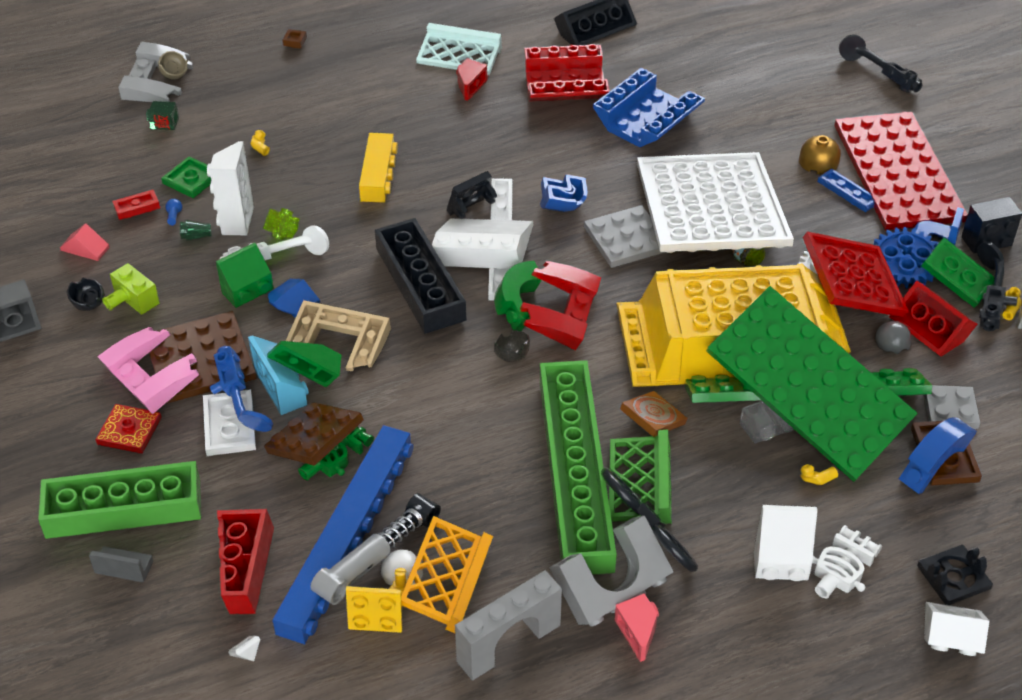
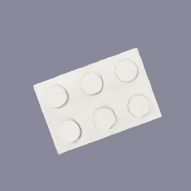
M251 390L240 391L245 410L253 411ZM226 393L203 395L206 455L213 456L256 450L255 430L244 426L238 420L231 396L229 397Z

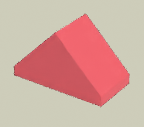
M86 223L73 232L60 247L61 251L99 261L110 248L109 244Z

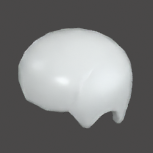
M402 549L391 552L381 564V576L384 581L392 585L397 568H404L406 570V579L408 580L416 560L415 554ZM423 569L417 571L420 580L423 576Z

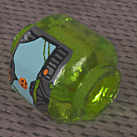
M765 247L761 249L741 248L733 250V257L747 267L759 265L766 255Z

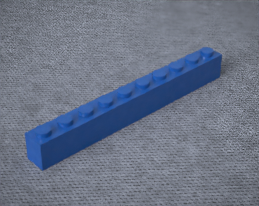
M385 425L382 426L273 618L275 635L305 645L309 636H313L316 632L318 620L321 614L326 613L329 602L311 590V582L321 569L332 568L362 544L365 533L370 532L376 513L379 514L382 510L385 496L392 492L396 476L401 475L406 458H410L412 455L413 444H411L409 432Z

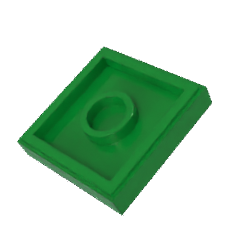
M189 156L161 178L162 184L194 199L210 186L211 177L207 175L208 165Z

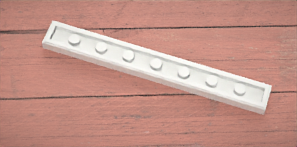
M492 179V186L496 191L497 198H495L496 202L491 204V220H512V179ZM489 268V300H494L496 289L509 269Z

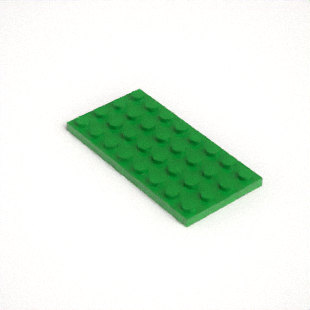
M771 286L717 337L706 350L707 353L853 482L857 480L918 414Z

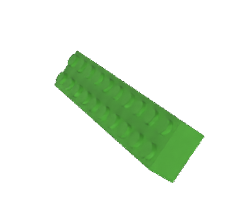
M588 361L540 363V390L561 560L569 555L581 553L592 574L615 573L617 554L606 481L601 475L603 461Z

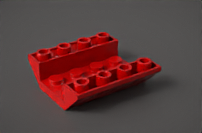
M601 45L524 48L529 102L602 98L609 92L608 81L603 76Z

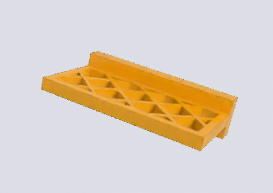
M433 516L401 594L402 606L446 624L445 630L455 633V624L464 618L493 536L483 532L482 536H479ZM435 526L445 530L448 537L438 540L433 531ZM464 538L473 543L471 548L462 550L457 540ZM451 542L456 552L446 555L441 545ZM435 547L440 557L429 560L425 550ZM459 557L464 567L454 571L449 560ZM443 563L448 573L437 576L433 565ZM427 568L432 579L421 582L417 571ZM451 578L456 589L446 592L441 581ZM435 584L440 595L429 598L424 587ZM418 589L424 600L416 602L407 598V595L410 591ZM443 600L448 609L446 614L435 610L432 603Z

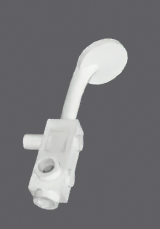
M315 225L307 227L303 231V235L271 245H267L265 242L257 243L264 260L272 259L271 253L305 245L315 255H322L329 248L328 236L320 227ZM239 246L231 247L228 249V252L223 253L220 259L242 248Z

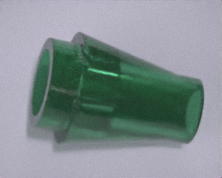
M190 220L180 222V239L189 241L211 236V223Z

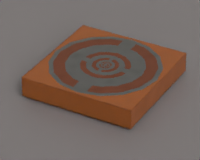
M655 391L622 402L620 407L622 412L653 437L658 435V430L670 431L685 425L688 419Z

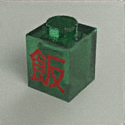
M152 102L150 109H147L146 118L150 121L151 129L175 130L179 120L176 102Z

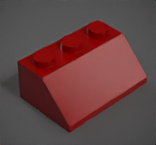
M916 281L903 297L909 310L905 317L889 315L894 321L906 325L913 336L941 357L962 344L978 325L919 281Z

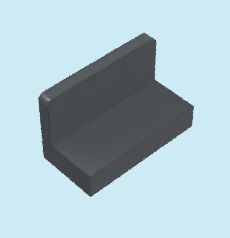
M104 546L100 552L91 551L89 555L96 574L139 582L145 581L154 562L152 555Z

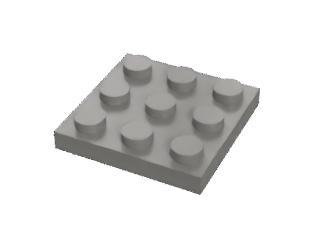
M642 205L584 221L585 230L611 268L665 253L659 250L652 219Z

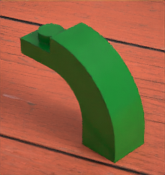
M535 261L521 262L512 266L504 275L495 292L494 305L497 315L506 314L507 321L514 332L522 331L525 327L524 322L530 319L527 312H521L520 310L523 303L520 294L535 292L542 281L531 275L533 270L538 268Z

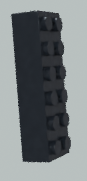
M416 218L375 229L376 249L424 334L467 321L466 301Z

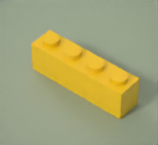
M369 133L359 183L361 202L385 203L387 194L391 193V182L389 181L393 180L392 167H395L396 161L394 154L398 152V143L394 142V134Z

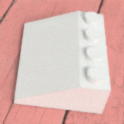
M450 218L436 232L432 246L444 266L510 269L512 266L523 261L533 221Z

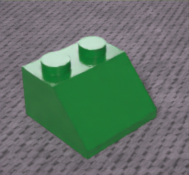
M255 242L216 261L222 294L235 308L274 289L271 271Z

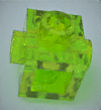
M282 207L280 211L270 208L263 229L272 232L271 236L280 240H284V237L293 238L294 234L298 231L300 218L292 216L294 212Z

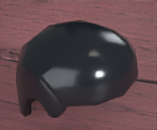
M85 277L79 282L72 281L66 291L69 301L76 309L81 311H90L102 304V299L105 297L102 285L94 279H87Z

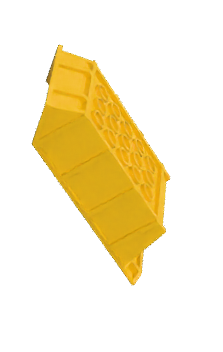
M803 263L790 266L762 267L761 265H756L755 267L715 269V267H709V269L673 271V269H667V271H656L639 302L616 303L632 387L684 385L686 379H692V376L697 375L705 376L706 378H715L716 375L735 377L706 352L707 347L769 286L775 289L846 352L849 353L851 351L836 306L829 303L818 275L804 266Z

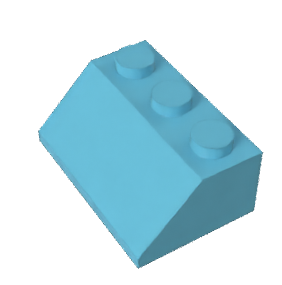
M253 335L249 336L248 340L255 372L279 413L283 415L306 406V395L309 394L306 383L304 381L300 382L299 374L267 357V353L277 343Z

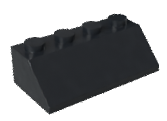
M595 0L565 11L554 18L560 36L569 44L576 46L586 45L637 25L628 0Z

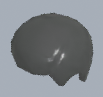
M889 321L877 329L875 341L880 349L899 354L903 349H910L911 333L903 323Z

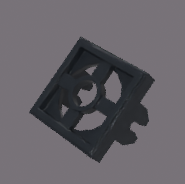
M485 171L454 186L446 209L447 213L450 216L455 214L460 219L466 217V208L484 199L490 204L495 203L497 194L490 184L491 174Z
M962 544L919 560L917 567L945 605H951L991 590L993 583L985 574L987 568L985 556L978 559L979 548L968 551ZM948 560H959L964 562L967 567L962 569L952 567ZM940 565L944 569V571L941 573H939ZM956 572L961 576V580L958 582L951 581L947 577V573ZM973 574L975 582L968 588L964 583L965 577ZM948 584L952 587H957L958 589H952L946 585Z

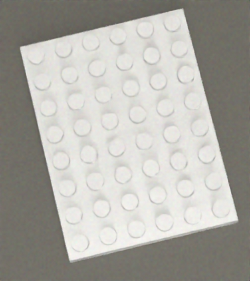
M759 152L637 157V166L660 252L673 253L675 251L695 252L697 250L717 251L719 249L739 250L741 248L761 249L763 247L783 248L793 246L794 238Z

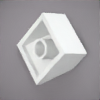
M926 602L925 640L931 645L932 649L948 651V648L959 649V653L969 656H976V652L985 653L989 620L980 610Z

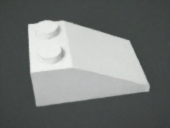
M762 506L754 548L755 578H764L766 580L787 579L793 581L809 579L813 558L817 507Z

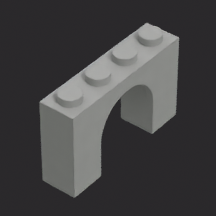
M645 515L633 517L613 529L628 562L626 578L621 586L614 591L604 589L595 581L581 553L569 555L549 567L557 584L562 588V594L578 625L589 624L592 627L601 623L604 620L603 616L609 612L615 613L617 604L641 594H646L645 590L647 588L662 585L667 581L666 577L673 573Z
M545 570L455 624L457 663L472 681L495 667L496 644L501 636L515 623L523 620L538 639L560 626L562 588Z

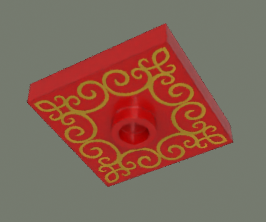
M115 404L96 437V443L101 446L143 454L161 420L160 412L152 414L149 410Z

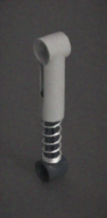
M420 493L415 494L409 500L403 516L398 517L396 522H392L389 527L384 528L382 533L371 535L332 568L321 569L311 582V590L331 604H338L346 595V587H351L385 559L391 552L390 547L393 548L396 542H401L403 536L407 537L409 531H414L415 528L422 525L429 527L433 516L439 517L440 505Z

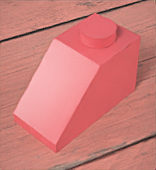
M645 593L617 604L615 609V622L640 662L646 659L656 630L657 617L659 616L655 603L650 602Z

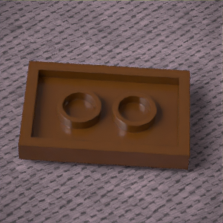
M943 421L913 422L911 431L916 445L918 446L924 437ZM970 443L964 452L954 453L940 466L930 481L931 486L980 482L982 475Z

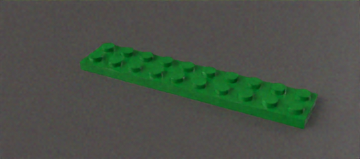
M905 368L903 371L896 372L891 369H881L880 372H871L896 395L932 394V384L917 369ZM697 375L685 381V389L692 403L761 400L736 377L716 375L715 378H706L705 376Z

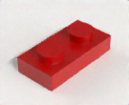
M154 190L112 201L119 220L160 209V204Z

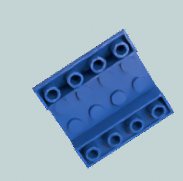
M640 68L595 102L593 108L608 132L638 147H642L658 140L705 102V98L691 91H687L679 99L656 88L657 75Z

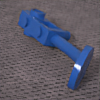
M230 346L220 347L217 353L214 354L220 381L210 386L211 392L215 395L223 390L229 397L231 396L238 420L244 426L261 432L270 431L273 426L270 418L258 412L245 410L240 391L245 389L246 385L244 382L245 376L239 363V356Z

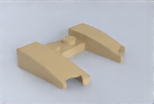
M303 300L286 341L314 344L321 329L355 335L358 338L346 365V371H354V367L366 365L370 368L379 356L390 333V319Z

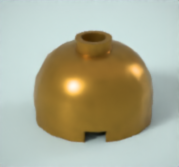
M824 135L813 136L802 145L799 163L806 171L814 170L819 175L826 173L830 169L836 171L840 163L841 150L837 142L832 138Z

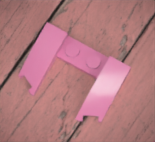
M148 327L127 336L97 357L153 414L193 381L199 373L197 370H191L190 365L197 362L195 356L191 353L150 377L137 362L169 337L170 333L164 329L158 332Z

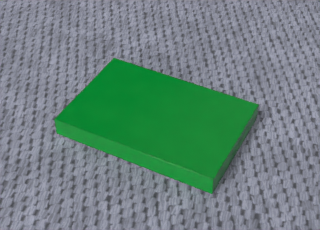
M944 237L921 265L973 308L982 300L983 294L986 293L987 285L992 286L994 281L993 275Z

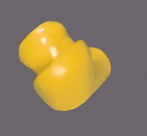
M1011 287L1006 291L1005 296L1018 297L1017 306L1006 305V309L1002 314L1006 320H1012L1021 307V291L1017 287Z

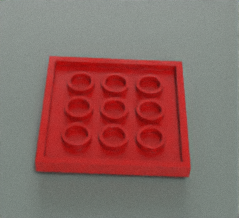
M808 231L802 237L830 304L905 317L909 312L880 246Z

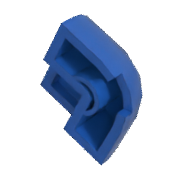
M567 174L563 181L543 177L541 181L542 199L540 205L543 209L560 212L576 210L587 198L586 179Z

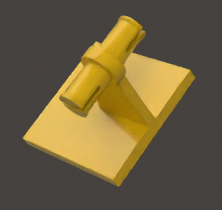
M397 568L395 570V580L389 589L346 587L348 629L402 633L403 606L401 594L407 582L406 570L404 568Z

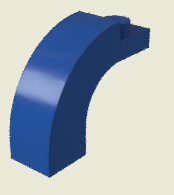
M957 417L944 420L932 429L914 449L908 458L910 462L899 477V480L918 494L923 493L940 466L954 453L964 452L977 431Z

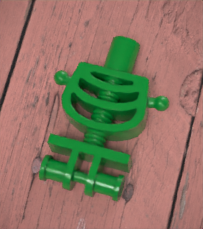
M357 426L315 466L306 463L298 469L300 476L306 481L319 471H322L329 477L337 473L343 476L345 474L344 469L349 464L346 446L361 455L363 453L362 442L368 447L373 443L374 436L367 434L366 429L363 427L358 428Z

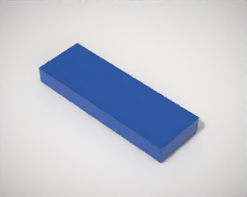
M830 169L818 177V183L865 213L874 207V200H872V196L868 191L837 171Z

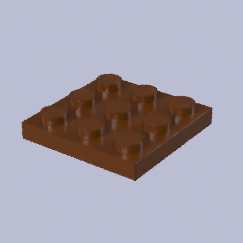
M313 402L307 405L304 411L296 418L291 419L285 428L274 434L271 440L264 445V448L268 454L315 466L360 425L364 419L361 412Z

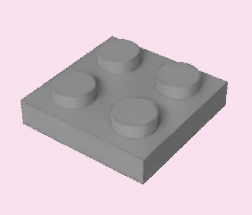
M932 385V394H924L928 421H943L948 418L957 417L973 429L979 428L980 419L973 387Z

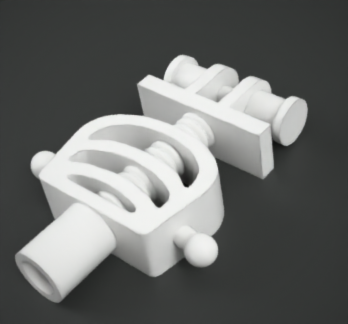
M844 525L840 533H837L834 537L832 545L834 547L825 548L819 559L815 558V556L812 558V564H816L814 574L821 578V581L815 587V592L822 598H828L836 587L846 593L850 592L854 587H857V590L860 592L864 591L865 585L859 583L864 572L863 563L871 566L874 557H877L882 545L875 544L868 536L863 540L860 538L861 532L857 530L854 532Z

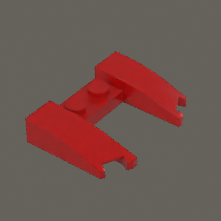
M546 261L543 269L536 268L531 275L569 293L564 313L523 302L520 310L521 312L529 313L530 317L529 320L524 322V326L576 350L584 339L588 325L586 323L592 300L598 291L601 277L573 266Z

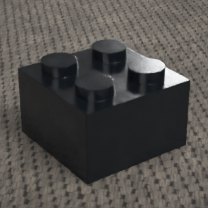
M1010 197L971 204L961 237L973 254L977 253L978 245L984 241L991 242L998 248L1012 246L1022 212Z

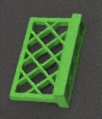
M658 430V436L610 439V469L634 492L642 496L641 500L643 503L649 501L655 506L653 511L665 524H672L671 447L668 430ZM644 445H654V449L648 454L640 450ZM616 447H628L630 450L622 456L616 452ZM636 453L642 459L633 464L628 459ZM647 462L654 466L648 473L640 469ZM625 464L630 469L621 475L616 469ZM636 472L642 478L634 484L628 478ZM647 481L655 486L648 493L640 488ZM609 486V507L612 522L628 521L633 517L641 516L631 508L625 512L615 513V508L622 502L626 503Z

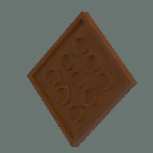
M233 311L165 328L164 330H167L170 336L149 352L155 374L191 353L197 360V362L190 366L191 370H197L199 375L165 404L211 392L210 386L220 381L214 354L222 346H230L239 356L240 367L245 376L244 382L257 379Z

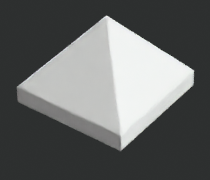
M249 636L231 648L228 653L230 656L254 661L260 638L258 636Z

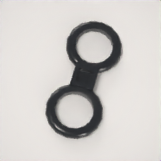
M603 468L601 475L607 484L638 515H645L655 537L668 552L690 572L697 571L698 564L695 559L665 528L666 524L648 505L643 503L636 493L614 471L609 468Z

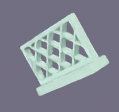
M428 23L427 34L416 60L418 64L457 70V67L461 64L460 61L466 58L472 59L471 56L479 53L481 57L475 61L480 63L485 61L488 64L487 75H490L497 54L502 49L501 34ZM429 42H434L438 44L431 46ZM446 45H453L455 47L449 49ZM443 47L445 50L444 52L440 54H437L435 52V50ZM464 48H472L473 50L467 52ZM461 50L462 55L458 57L453 55V53ZM483 51H491V53L485 55ZM426 54H433L431 58H423ZM446 56L451 57L449 61H442L441 59Z

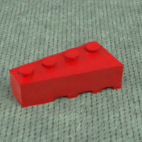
M267 509L217 510L219 521L218 537L220 540L219 557L221 561V597L229 614H255L274 526Z

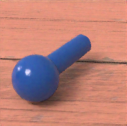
M170 199L165 205L166 211L169 213L167 223L175 225L177 213L183 207L178 199Z

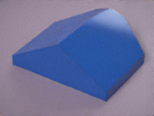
M289 279L268 293L269 303L280 311L292 314L294 318H296L303 300L320 303V299L304 279Z

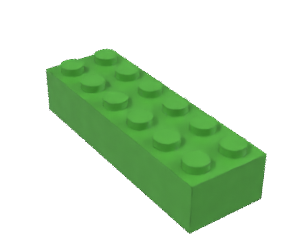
M196 461L41 480L39 523L45 539L201 519V487Z

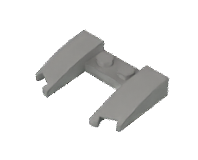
M141 42L136 51L137 60L129 76L124 75L118 87L121 100L170 103V99L167 96L169 94L179 96L182 93L181 88L151 80V77L156 67H158L160 56L165 52L176 51L186 60L190 59L189 54L172 47ZM187 61V69H193L192 62Z

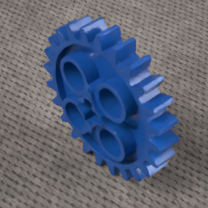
M904 227L903 232L895 228L894 233L887 230L886 236L880 234L879 239L874 240L873 245L880 246L898 287L903 283L905 288L908 289L909 284L913 285L916 281L926 285L927 280L933 281L934 276L921 265L937 246L938 242H931V235L923 237L924 231L917 234L915 228L911 232H908L906 227Z

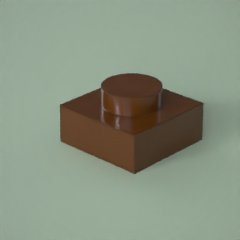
M288 29L283 38V46L302 48L307 38L306 31Z

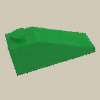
M280 341L267 353L268 358L324 387L330 385L340 376L342 355L323 344Z

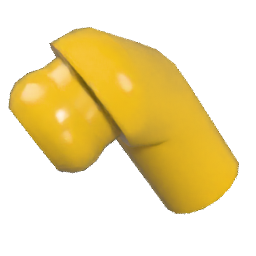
M256 130L255 135L252 136L251 147L263 156H266L270 152V148L264 144L266 134L262 130Z
M810 464L803 465L800 469L802 473L800 475L805 482L816 485H823L839 476L837 469L833 466L821 472L814 471V467L810 466Z

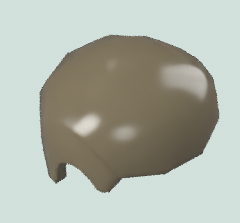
M167 51L160 56L158 68L165 78L178 80L185 75L188 63L180 53Z

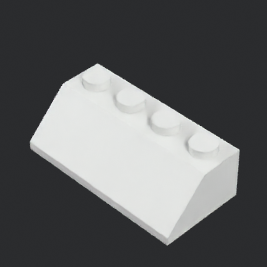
M239 141L214 154L211 164L207 166V175L211 177L210 191L215 196L213 207L218 212L216 223L217 226H220L222 235L247 236L254 209L244 143Z

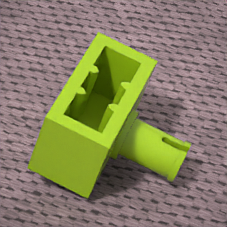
M129 263L110 274L114 292L102 299L105 307L110 311L125 301L142 315L160 304L156 285Z

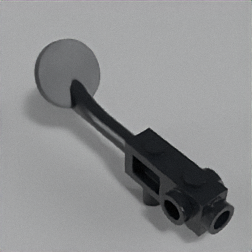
M855 34L848 35L840 42L839 53L845 60L855 61L864 56L883 68L881 73L899 84V89L902 91L917 93L921 90L923 80L917 77L918 73L903 68L896 62H886L866 48V43L861 36Z
M984 241L978 245L977 254L986 267L995 270L993 286L987 285L986 293L983 294L982 302H984L983 309H980L979 318H981L980 327H983L986 331H994L999 329L1003 305L1017 306L1018 297L1005 296L1006 287H1002L1004 257L996 245Z

